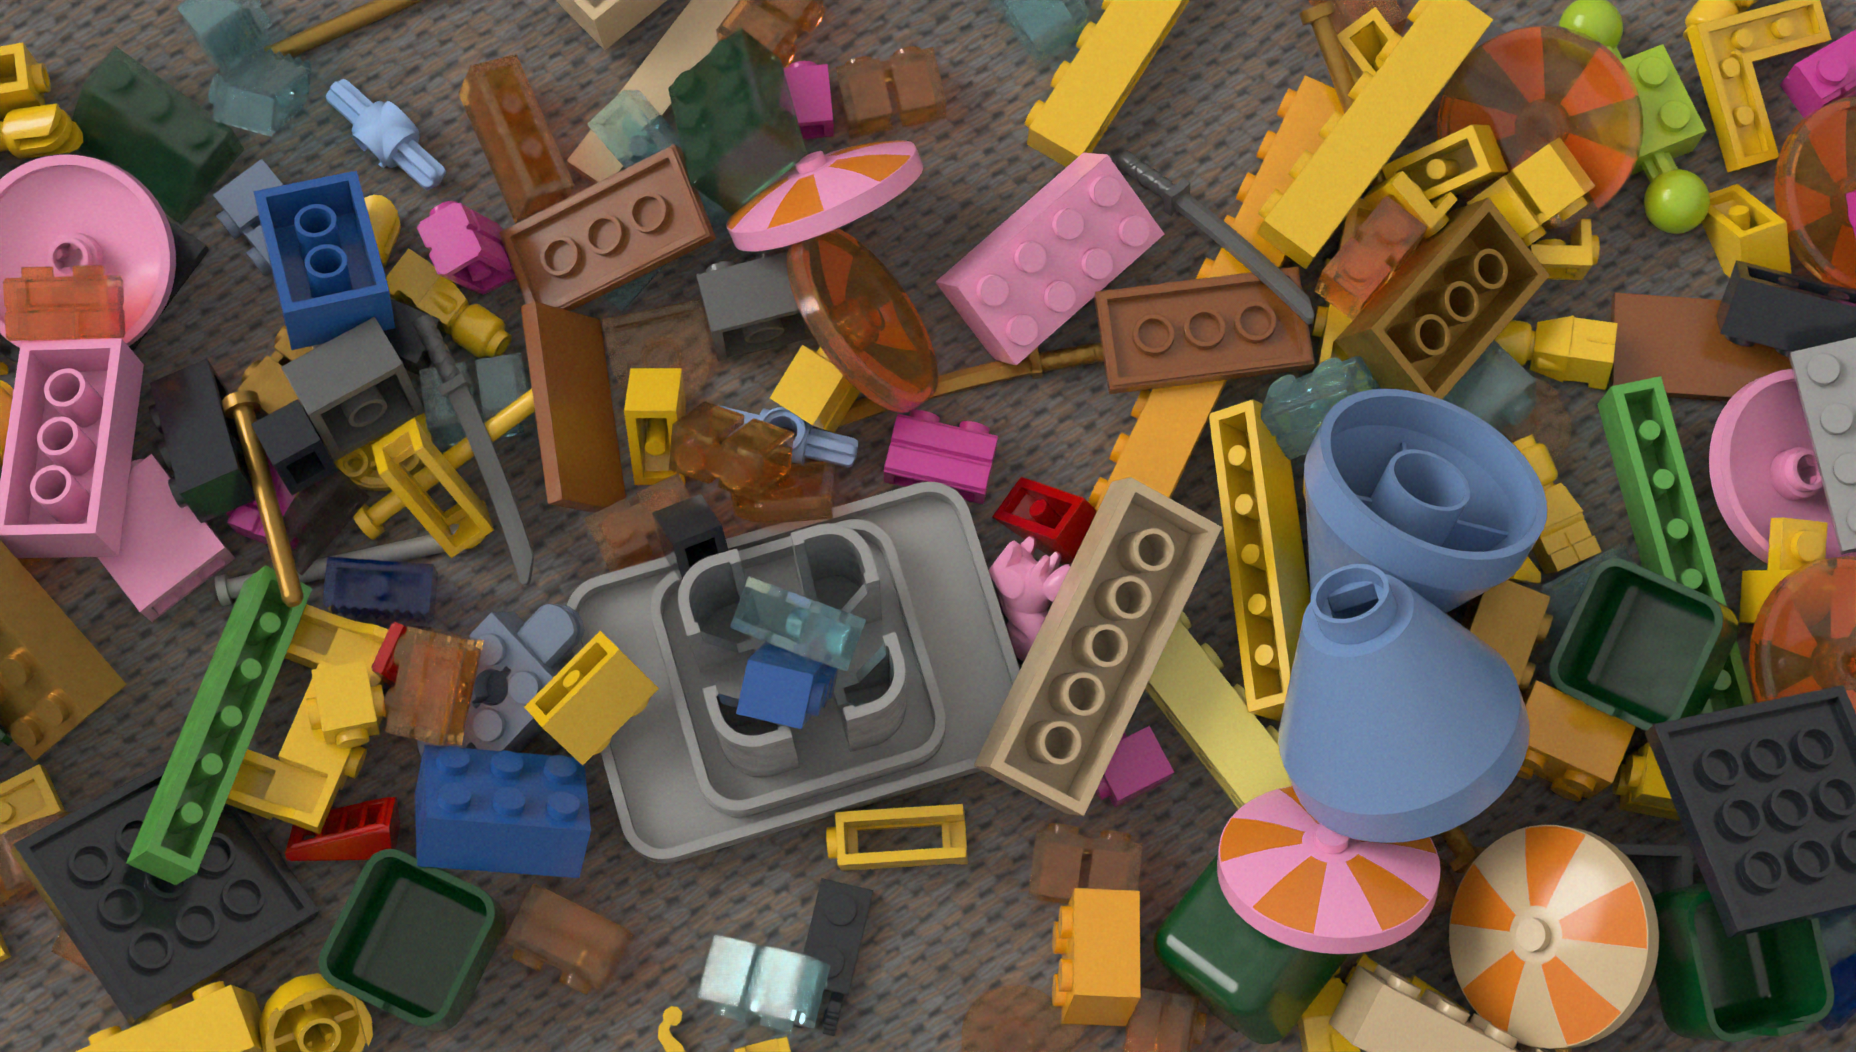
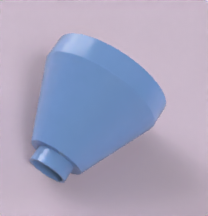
M1373 389L1347 396L1336 403L1327 413L1306 454L1304 480L1311 594L1320 579L1329 572L1350 564H1368L1377 567L1384 574L1399 579L1444 613H1448L1513 576L1521 568L1546 523L1547 501L1544 489L1533 467L1516 446L1481 418L1463 408L1433 396L1399 389Z
M1350 564L1329 572L1314 587L1311 594V602L1303 616L1279 727L1278 744L1280 756L1300 803L1315 820L1328 829L1353 839L1379 843L1407 842L1435 836L1449 831L1480 814L1496 801L1512 783L1522 766L1528 749L1530 736L1529 719L1512 669L1495 649L1405 583L1393 576L1384 574L1377 567L1368 564Z

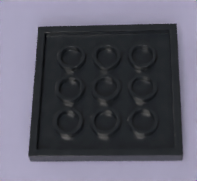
M1844 685L1653 724L1645 732L1728 939L1856 909V713Z
M169 760L14 843L11 851L131 1027L144 1021L159 1008L176 1002L311 922L317 917L319 912L317 906L250 812L226 803L198 872L195 875L174 885L126 864Z

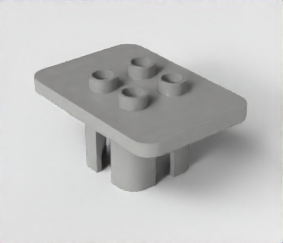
M938 482L913 484L727 538L726 542L729 551L700 560L687 571L682 581H680L666 557H662L591 578L577 587L568 600L567 606L578 612L583 620L585 630L581 641L572 649L574 656L601 631L659 688L650 697L645 709L638 715L631 717L612 736L608 746L601 752L624 836L640 856L656 863L678 862L835 815V812L849 811L983 771L973 765L1020 671L968 505L956 490ZM769 637L833 651L829 666L837 667L838 674L832 698L827 700L825 708L821 707L819 716L812 715L802 729L736 714L747 661Z

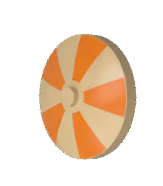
M1537 825L1518 829L1501 837L1487 847L1472 863L1459 885L1454 898L1449 923V945L1452 965L1462 992L1476 1013L1491 1022L1492 1025L1519 1039L1518 1043L1549 1049L1575 1048L1588 1045L1608 1036L1622 1026L1638 1008L1648 991L1653 979L1659 951V929L1655 906L1650 891L1635 865L1623 852L1606 839L1579 828L1560 825Z

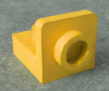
M1404 171L1377 184L1363 198L1402 244L1421 234L1425 239L1435 235L1448 223L1449 218L1445 213L1458 200L1452 192H1449L1430 202L1424 196L1421 188L1411 181Z
M1579 219L1570 233L1571 245H1566V242L1560 239H1545L1538 241L1536 244H1531L1529 247L1530 251L1550 275L1547 279L1582 280L1590 268L1597 264L1600 244L1598 235H1592L1591 219Z

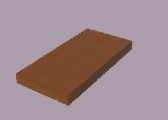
M675 144L499 232L526 304L537 301L568 311H572L716 240L715 233L682 149Z
M1298 267L1280 269L1302 290ZM1252 272L1095 292L1094 299L1109 394L1313 369L1315 364L1308 324Z
M1616 292L1611 297V322L1618 324L1614 361L1610 373V387L1661 376L1667 397L1728 402L1737 391L1748 383L1777 371L1792 369L1789 357L1781 355L1774 347L1755 343L1752 347L1741 346L1729 341L1725 335L1720 334L1716 315L1722 300Z
M537 301L521 306L548 504L607 516L627 513L628 508L600 319Z

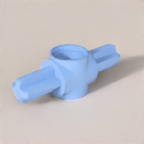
M346 79L338 82L335 81L330 86V90L326 94L327 102L353 124L352 138L363 151L368 148L380 160L379 166L382 168L386 166L393 168L398 165L425 190L436 188L442 182L446 174L445 167L418 144L420 132L402 110L390 101L386 103L383 101L372 103Z
M718 405L714 406L709 417L708 432L711 435L752 444L753 453L767 456L771 461L778 464L793 462L803 465L805 459L810 458L849 468L852 467L856 460L858 440L815 429L811 424L784 407L772 410L763 408L760 415ZM782 427L790 428L797 434L792 443L784 446L776 445L769 439L776 429Z

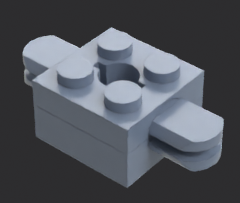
M546 604L541 606L526 623L515 612H491L421 686L442 710L421 732L417 744L421 757L424 745L457 746L460 748L493 751L506 750L520 753L543 730L524 706L565 666L561 661L581 641L584 635L583 620L578 612L570 606Z

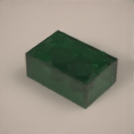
M742 27L727 39L719 41L708 55L690 70L682 72L675 79L674 83L668 87L690 185L731 215L736 213L807 155L781 59Z

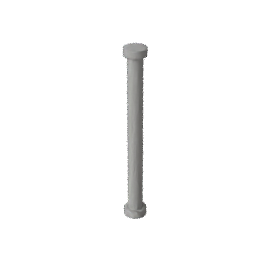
M458 524L450 525L451 535L457 531ZM429 534L295 565L300 582L307 583L439 554L445 551ZM465 549L459 554L467 553V550ZM255 573L230 579L227 574L215 576V587L221 606L232 605L233 599L238 597L244 581Z

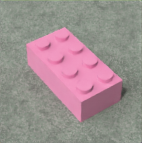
M1082 153L936 281V284L995 360L1018 365L1095 296V292L1105 288L1164 235V232L1108 155Z
M122 338L21 341L0 478V540L16 558L119 556L144 364Z

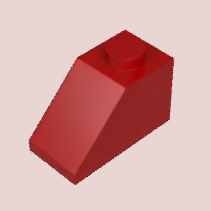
M1020 477L992 518L1024 540L1032 535L1037 541L1036 548L1048 556H1051L1056 551L1061 554L1060 564L1065 565L1072 564L1097 510L1083 497Z

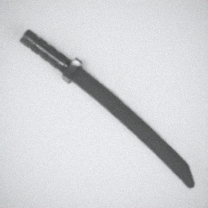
M1128 150L1120 154L1116 161V167L1133 179H1137L1140 184L1148 187L1156 195H1160V198L1164 200L1163 211L1172 216L1178 211L1247 267L1305 323H1313L1314 312L1309 296L1233 228L1190 195L1189 181L1182 178L1174 185L1171 180L1161 176V173L1154 168L1151 169V166L1144 161L1141 162L1137 156Z
M430 314L423 315L412 324L418 336L421 337L423 346L428 350V355L432 363L435 364L434 367L438 375L442 378L443 384L437 386L441 396L450 399L470 443L501 523L519 581L523 585H529L533 571L534 553L511 487L488 430L469 388L475 385L470 376L460 373L459 369L456 368L457 365L452 355L449 354L450 351L445 342H443V338L439 330H437Z

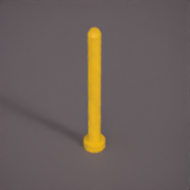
M532 388L484 423L492 442L535 412ZM465 437L444 452L443 456L456 470L473 458L474 453L467 437ZM427 466L413 475L425 491L439 483V480ZM391 491L371 507L362 503L352 510L351 513L363 533L374 540L385 532L382 524L406 506Z

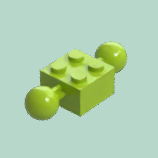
M1607 0L1574 1L1565 9L1558 25L1559 39L1564 49L1575 58L1591 61L1602 45L1624 67L1638 95L1570 116L1569 111L1564 106L1577 135L1637 158L1629 176L1643 170L1645 171L1650 184L1644 195V209L1649 221L1656 228L1671 234H1681L1693 230L1702 223L1709 211V191L1699 176L1693 172L1678 169L1673 159L1692 152L1707 130L1664 45L1656 46L1623 59L1617 48L1623 34V21L1618 9ZM1579 77L1572 79L1561 99V102L1566 97V95L1571 90V88L1576 83Z

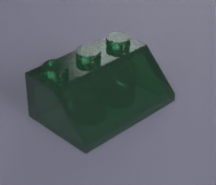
M116 46L83 83L72 117V121L77 123L83 133V143L77 151L84 156L104 160L129 172L153 194L164 213L180 225L183 224L245 150L232 128Z

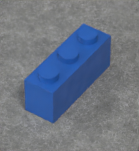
M769 637L747 661L736 714L802 729L812 715L819 716L821 707L825 708L827 700L832 698L838 674L837 667L829 666L833 651Z

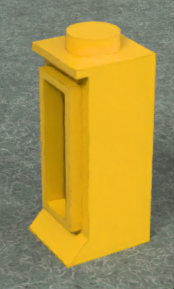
M415 417L371 445L379 476L450 558H453L465 549L477 546L484 540L486 535L494 531L486 503L480 500L427 437ZM416 453L456 500L457 504L443 512L401 462ZM458 524L457 531L451 535L450 525Z
M963 804L835 812L836 826L826 828L828 858H837L838 867L841 871L968 864ZM942 826L943 848L859 853L858 831Z

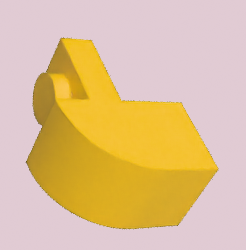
M1785 517L1771 518L1767 570L1742 571L1739 622L1756 624L1765 601L1780 583L1803 627L1815 623L1823 616L1828 608L1829 589L1834 588L1832 584H1829L1830 574L1825 573L1828 522Z

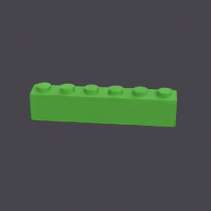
M265 565L244 581L126 864L174 885L198 872L313 588L300 582L304 595L302 603L296 607H288L282 600L274 569Z

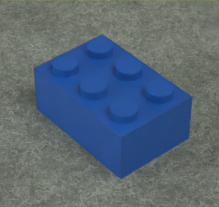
M357 170L253 191L291 350L327 343L373 317L376 318L383 331L395 328L390 291Z
M424 745L415 790L417 866L579 878L591 833L585 764H580L574 757L563 755L552 756L517 753L506 750L493 751L460 748L457 746Z

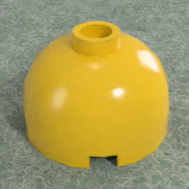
M318 973L294 977L279 986L267 1000L259 1020L263 1052H362L365 1043L369 1047L373 1037L372 1017L363 1001L332 986L323 978L322 974Z

